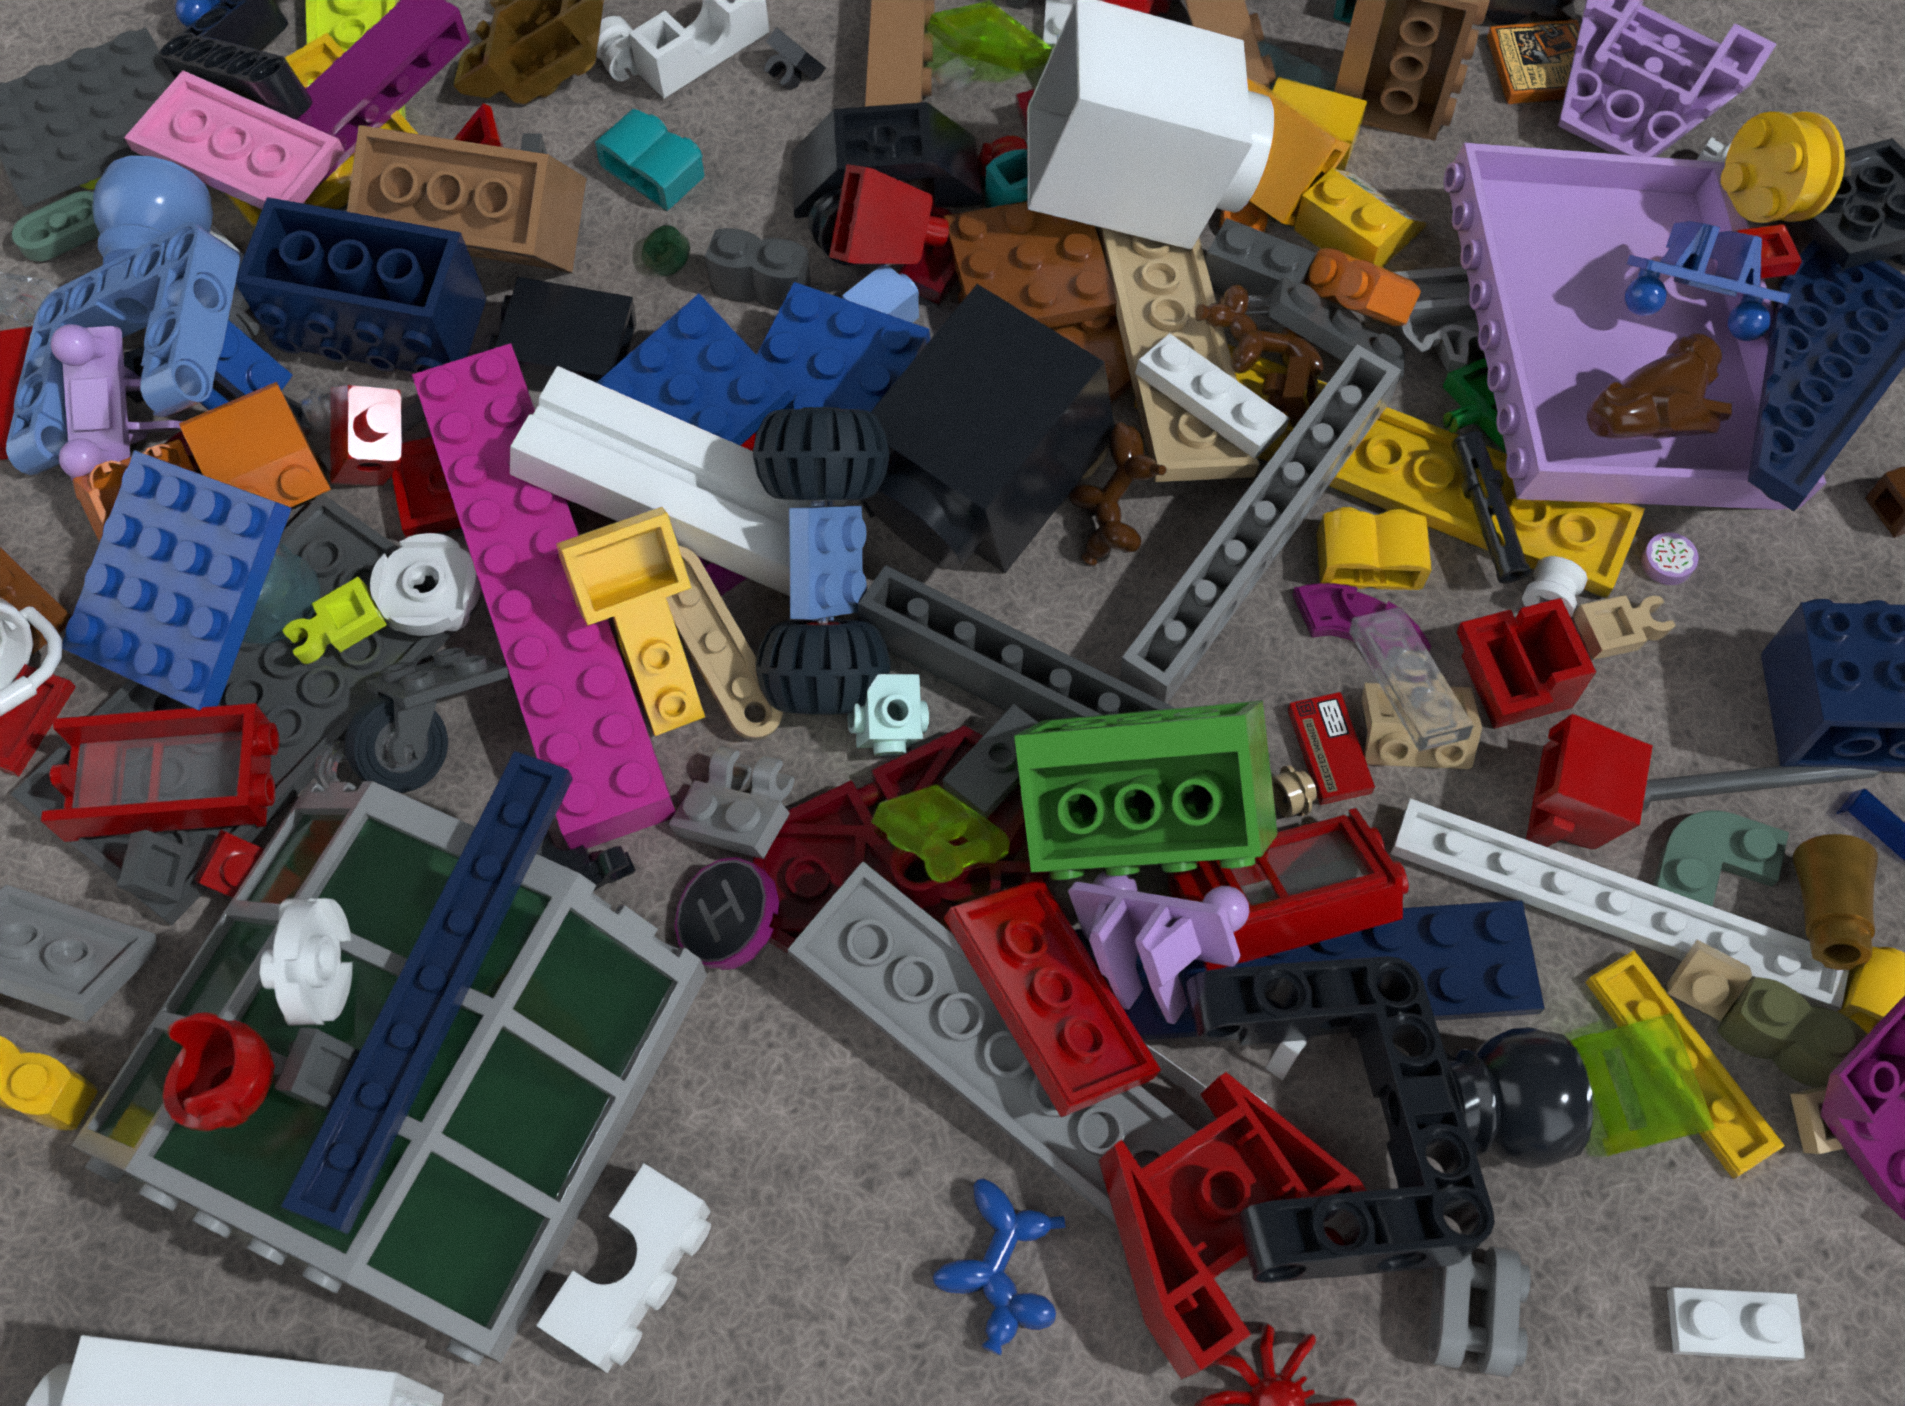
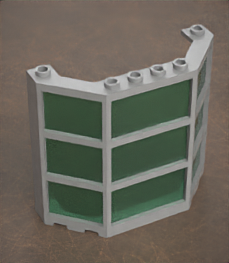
M363 781L357 791H355L356 787L350 782H331L326 790L318 783H308L71 1146L90 1156L91 1158L85 1168L103 1178L118 1184L122 1176L126 1174L140 1182H145L138 1194L171 1211L175 1210L181 1200L199 1209L192 1220L193 1222L225 1238H228L235 1227L253 1236L247 1249L282 1266L289 1254L308 1264L302 1277L336 1294L343 1282L452 1338L446 1348L450 1353L478 1367L485 1355L501 1363L707 974L699 957L686 948L679 947L677 949L656 938L654 935L658 928L625 905H619L615 912L610 910L612 906L593 893L597 885L583 875L536 854L349 1234H344L291 1213L282 1208L281 1205L329 1112L321 1111L275 1089L274 1079L276 1074H281L290 1053L287 1050L291 1042L295 1041L300 1028L303 1027L318 1029L361 1051L475 826L374 781ZM285 899H334L342 908L348 921L351 942H340L341 962H352L350 990L341 1014L334 1021H323L325 1025L289 1026L285 1022L284 1015L278 1005L275 989H266L261 982V958L265 951L273 950L275 934L279 924V908ZM208 1012L222 1019L242 1022L263 1037L269 1047L275 1065L272 1083L264 1102L244 1123L234 1128L225 1127L210 1131H198L184 1127L170 1117L165 1110L163 1101L164 1083L170 1067L183 1048L181 1044L170 1039L168 1026L171 1023L196 1013Z

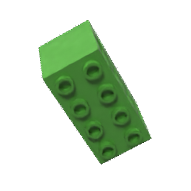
M1263 700L1043 720L1014 735L1031 872L1049 871L1051 879L1064 880L1083 876L1084 869L1105 868L1106 875L1108 876L1130 875L1139 872L1140 865L1162 864V871L1164 872L1192 870L1197 868V861L1219 860L1221 868H1242L1254 865L1255 857H1262L1278 835ZM1199 785L1206 788L1213 799L1204 796L1200 791ZM1145 792L1148 793V794L1152 797V799H1153L1154 802L1150 801V800L1147 798V796L1145 795Z

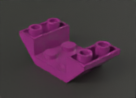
M1905 995L1830 1074L1820 1115L1879 1198L1904 1220Z

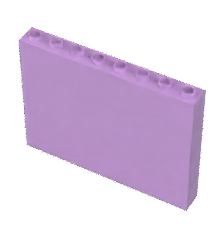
M1464 143L1455 160L1448 164L1444 174V188L1446 192H1449L1453 208L1452 225L1458 231L1462 249L1461 265L1467 272L1470 285L1469 302L1471 308L1475 309L1479 326L1478 343L1485 353L1488 367V388L1494 394L1498 412L1497 429L1503 435L1507 452L1506 470L1508 476L1513 480L1517 499L1788 509L1781 503L1768 498L1760 489L1748 482L1774 313L1771 300L1763 299L1762 305L1767 308L1770 314V326L1767 332L1761 338L1749 342L1736 339L1728 329L1729 314L1733 308L1740 304L1743 293L1737 292L1736 297L1675 282L1674 276L1660 273L1659 280L1663 282L1667 291L1666 302L1660 311L1650 316H1638L1632 313L1625 303V291L1628 285L1638 277L1640 268L1626 264L1629 255L1660 262L1669 250V248H1666L1674 223L1686 221L1705 223L1720 227L1719 232H1737V230L1749 229L1747 220L1737 212L1730 197L1721 185V173L1725 167V162ZM1709 258L1705 273L1715 275L1717 260ZM1760 279V287L1767 288L1765 280ZM1699 333L1710 337L1717 343L1722 352V361L1717 367L1719 376L1707 386L1704 398L1732 404V416L1729 417V420L1720 422L1721 425L1717 433L1658 439L1609 440L1597 437L1590 430L1586 420L1587 410L1608 384L1613 382L1621 383L1637 369L1665 356L1668 347L1677 338ZM1824 474L1798 508H1801L1826 484Z

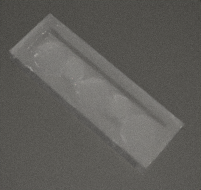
M1397 607L1353 618L1349 633L1418 751L1469 739L1473 728L1471 720L1403 609Z

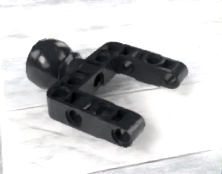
M1387 956L1214 969L1199 973L1186 982V991L1196 1035L1200 1040H1239L1240 1045L1264 1043L1281 1044L1282 1042L1300 1040L1307 1042L1310 1036L1350 1033L1351 1038H1357L1373 1098L1380 1099L1391 1138L1386 1144L1399 1188L1273 1200L1252 1205L1239 1213L1240 1226L1252 1279L1255 1282L1276 1283L1326 1277L1336 1278L1446 1267L1461 1263L1492 1233L1495 1224L1494 1211L1477 1156L1489 1152L1514 1165L1531 1169L1543 1168L1581 1155L1589 1141L1593 1123L1592 1091L1586 1067L1577 1048L1565 1035L1531 1027L1512 1028L1487 1040L1476 1048L1475 1052L1461 1049L1452 1056L1444 1050L1422 977L1417 969L1401 958ZM1380 992L1388 995L1392 1001L1386 999ZM1267 999L1276 1001L1283 1009L1272 1006ZM1395 1045L1403 1048L1409 1056L1402 1054ZM1427 1157L1434 1159L1441 1166L1443 1172L1436 1170L1429 1163ZM1444 1216L1453 1219L1458 1224L1461 1234L1452 1230L1447 1225ZM1324 1226L1336 1230L1341 1235L1344 1246L1332 1242L1326 1235Z

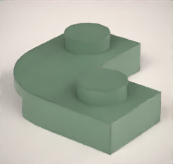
M1711 810L1695 813L1681 821L1667 837L1662 848L1653 886L1712 907L1721 870L1772 887L1779 881L1789 832L1725 811Z

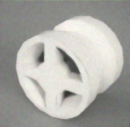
M1549 556L1540 559L1533 572L1535 581L1527 585L1522 600L1524 605L1527 607L1561 598L1570 617H1572L1577 605L1575 596L1583 592L1588 580L1586 572L1573 561L1563 557Z

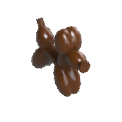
M1233 284L1225 291V295L1219 300V303H1211L1208 307L1204 304L1197 306L1195 312L1197 321L1205 320L1207 325L1216 328L1229 327L1231 335L1239 341L1231 357V366L1235 373L1241 374L1249 371L1258 361L1262 351L1280 354L1287 370L1290 356H1310L1317 379L1324 371L1323 361L1317 350L1305 338L1287 327H1284L1281 333L1258 330L1255 322L1245 314L1249 298L1247 290L1240 284Z
M1122 422L1116 423L1110 434L1109 448L1117 468L1104 488L1093 485H1080L1074 487L1069 493V499L1073 505L1095 513L1099 528L1088 538L1086 543L1087 551L1081 555V558L1092 566H1096L1098 558L1106 556L1111 549L1128 553L1136 552L1141 547V536L1136 529L1120 522L1121 508L1118 502L1133 480L1146 481L1155 475H1164L1166 473L1164 465H1158L1153 459L1144 455V443L1140 433L1133 426H1126Z

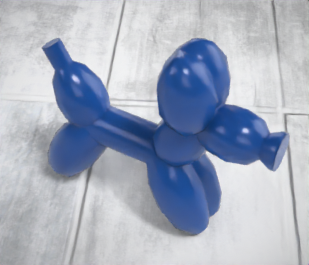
M982 1178L976 1180L973 1186L975 1204L984 1220L990 1227L996 1230L982 1261L974 1259L957 1260L944 1264L934 1272L933 1281L937 1288L948 1293L965 1294L983 1289L984 1295L995 1309L986 1323L985 1332L988 1340L981 1347L995 1355L1001 1356L1002 1345L1010 1343L1018 1329V1323L1027 1329L1041 1330L1050 1327L1056 1319L1055 1307L1046 1296L1035 1293H1022L1018 1295L1015 1283L1004 1272L1017 1241H1034L1045 1236L1050 1229L1066 1227L1064 1216L1048 1217L1043 1212L1034 1210H1022L1015 1213L1014 1207L1007 1195L995 1183Z

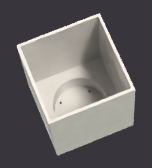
M1075 0L1027 107L1028 209L1192 250L1216 208L1236 213L1249 202L1260 182L1271 148L1274 129L1273 104L1268 96L1248 91L1244 40L1100 0Z

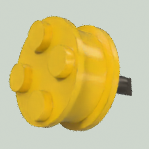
M1779 111L1763 112L1749 119L1736 133L1729 147L1725 167L1721 173V185L1730 197L1737 212L1749 221L1757 223L1774 222L1777 220L1786 222L1806 221L1820 214L1830 204L1839 189L1843 176H1852L1850 157H1845L1842 138L1836 126L1824 115L1804 111L1792 114Z

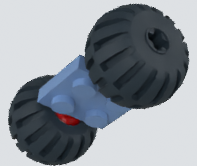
M804 407L802 409L775 410L766 415L756 433L753 461L757 477L767 494L773 498L816 501H811V507L789 508L790 619L805 620L779 622L767 630L759 646L756 659V673L759 686L768 703L773 708L782 712L811 715L854 713L853 708L855 704L858 703L861 707L865 705L867 690L877 675L890 673V658L887 645L874 625L864 621L834 619V616L858 613V603L867 592V582L862 567V547L866 541V525L862 519V506H833V501L827 500L866 499L878 491L886 476L889 462L886 434L877 417L866 410L840 409L837 407Z

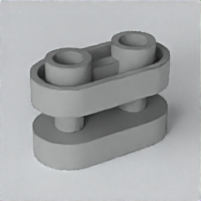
M1490 1246L1485 1254L1483 1264L1472 1262L1470 1254L1461 1263L1433 1268L1428 1356L1431 1364L1458 1369L1463 1362L1465 1351H1472L1478 1353V1367L1480 1372L1484 1374L1508 1378L1511 1376L1514 1366H1523L1527 1355L1528 1339L1526 1329L1519 1327L1520 1302L1525 1303L1529 1295L1530 1269L1528 1265L1521 1264L1518 1251ZM1470 1287L1481 1289L1479 1327L1468 1325Z

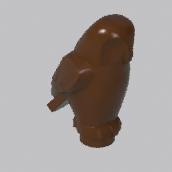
M1699 333L1677 338L1668 347L1665 356L1637 369L1621 383L1613 382L1608 384L1587 410L1586 420L1590 430L1597 437L1609 440L1658 439L1717 433L1721 425L1720 422L1729 420V417L1732 416L1731 403L1704 398L1707 386L1719 376L1717 367L1722 361V352L1717 343L1710 337Z

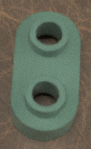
M80 191L70 194L18 220L12 230V239L21 253L32 261H46L99 237L100 233L94 222L92 211L94 192Z

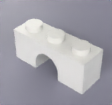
M703 0L702 9L698 17L686 28L682 27L666 11H663L629 32L637 74L663 98L668 97L769 32L766 0Z
M643 1164L609 1215L619 1228L635 1238L637 1257L634 1266L624 1278L606 1285L593 1283L572 1271L536 1326L606 1373H608L614 1362L620 1366L625 1364L635 1351L642 1337V1332L636 1329L650 1306L658 1310L666 1302L677 1282V1277L671 1274L684 1253L693 1256L699 1250L710 1231L711 1223L706 1221V1218L711 1211L705 1201L648 1165Z

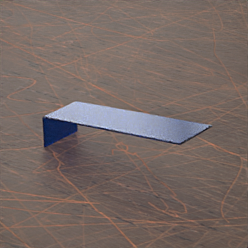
M1867 789L1854 791L1836 814L1848 811L1905 861V822Z

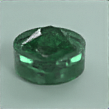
M670 225L660 226L652 231L642 247V260L644 264L661 276H670L678 272L684 266L690 254L688 238Z

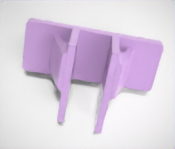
M68 324L61 326L54 332L51 338V349L54 356L63 364L68 442L63 445L59 452V463L62 470L71 477V480L90 474L97 464L110 460L119 462L129 458L130 445L145 439L148 433L181 430L179 423L183 421H128L126 392L141 391V377L124 366L122 331L119 327L84 328L79 325Z
M1103 871L1095 878L1093 884L1074 882L1068 890L1083 934L1090 941L1100 972L1107 977L1123 1009L1129 1010L1143 990L1136 970L1138 954L1143 963L1154 997L1167 1023L1171 1024L1177 1022L1188 1005L1179 979V972L1193 960L1234 967L1241 957L1233 932L1239 930L1246 923L1249 916V904L1244 894L1234 887H1216L1207 893L1203 902L1137 892L1136 882L1131 875L1108 876Z

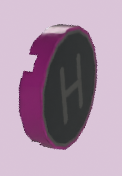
M738 857L718 859L702 868L687 884L677 905L674 926L678 945L699 957L703 965L708 968L731 970L752 960L767 944L773 929L769 925L772 921L773 913L778 915L779 898L774 881L764 869Z

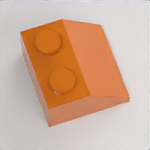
M277 382L179 423L202 474L206 477L288 507L296 506L331 490L323 469Z

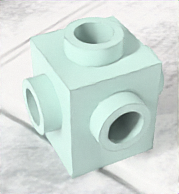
M878 674L867 690L865 705L861 707L857 703L853 708L854 713H847L849 732L856 733V747L873 748L874 756L894 757L906 754V747H910L923 739V733L927 731L929 724L928 705L926 701H921L919 674Z

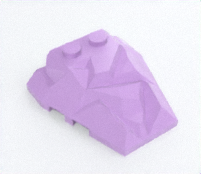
M1586 0L1558 126L1611 154L1657 157L1732 98L1748 88L1776 46V43L1735 23L1721 44L1643 6L1644 0Z

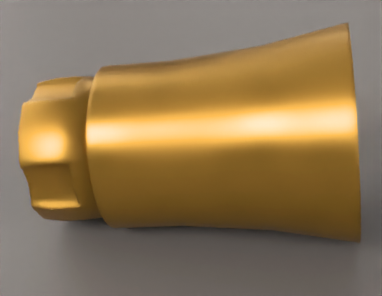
M1827 834L1810 838L1795 849L1792 859L1801 888L1805 916V933L1810 940L1811 955L1814 960L1821 962L1826 968L1850 970L1857 965L1868 963L1872 957V939L1875 935L1873 913L1874 882L1878 865V853L1869 842L1851 835Z

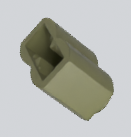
M1754 978L1750 981L1725 1014L1717 1029L1723 1039L1737 1050L1756 1058L1772 1059L1777 1067L1792 1079L1816 1088L1828 1085L1829 1077L1833 1070L1867 1036L1865 1031L1847 1016L1828 1008L1811 1007L1805 998L1794 989L1768 978Z

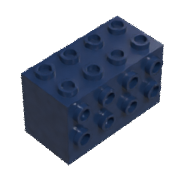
M267 197L239 267L235 283L270 342L277 349L290 354H298L300 351L319 354L328 360L338 363H344L347 360L367 363L381 371L399 369L418 373L468 357L487 300L461 232Z
M1814 599L1801 602L1761 653L1780 766L1835 767L1905 772V605L1888 604V602L1883 600H1871L1861 604L1834 603L1829 599Z

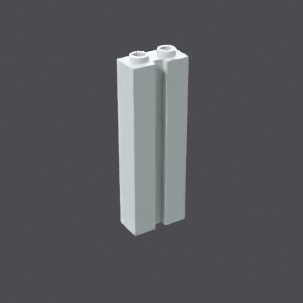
M559 366L556 367L539 397V405L534 414L528 415L510 446V475L618 522L663 507L669 515L678 546L686 547L698 557L790 596L789 508L811 507V501L816 500H782L768 495L757 477L753 461V451ZM848 500L827 501H833V506L846 505Z

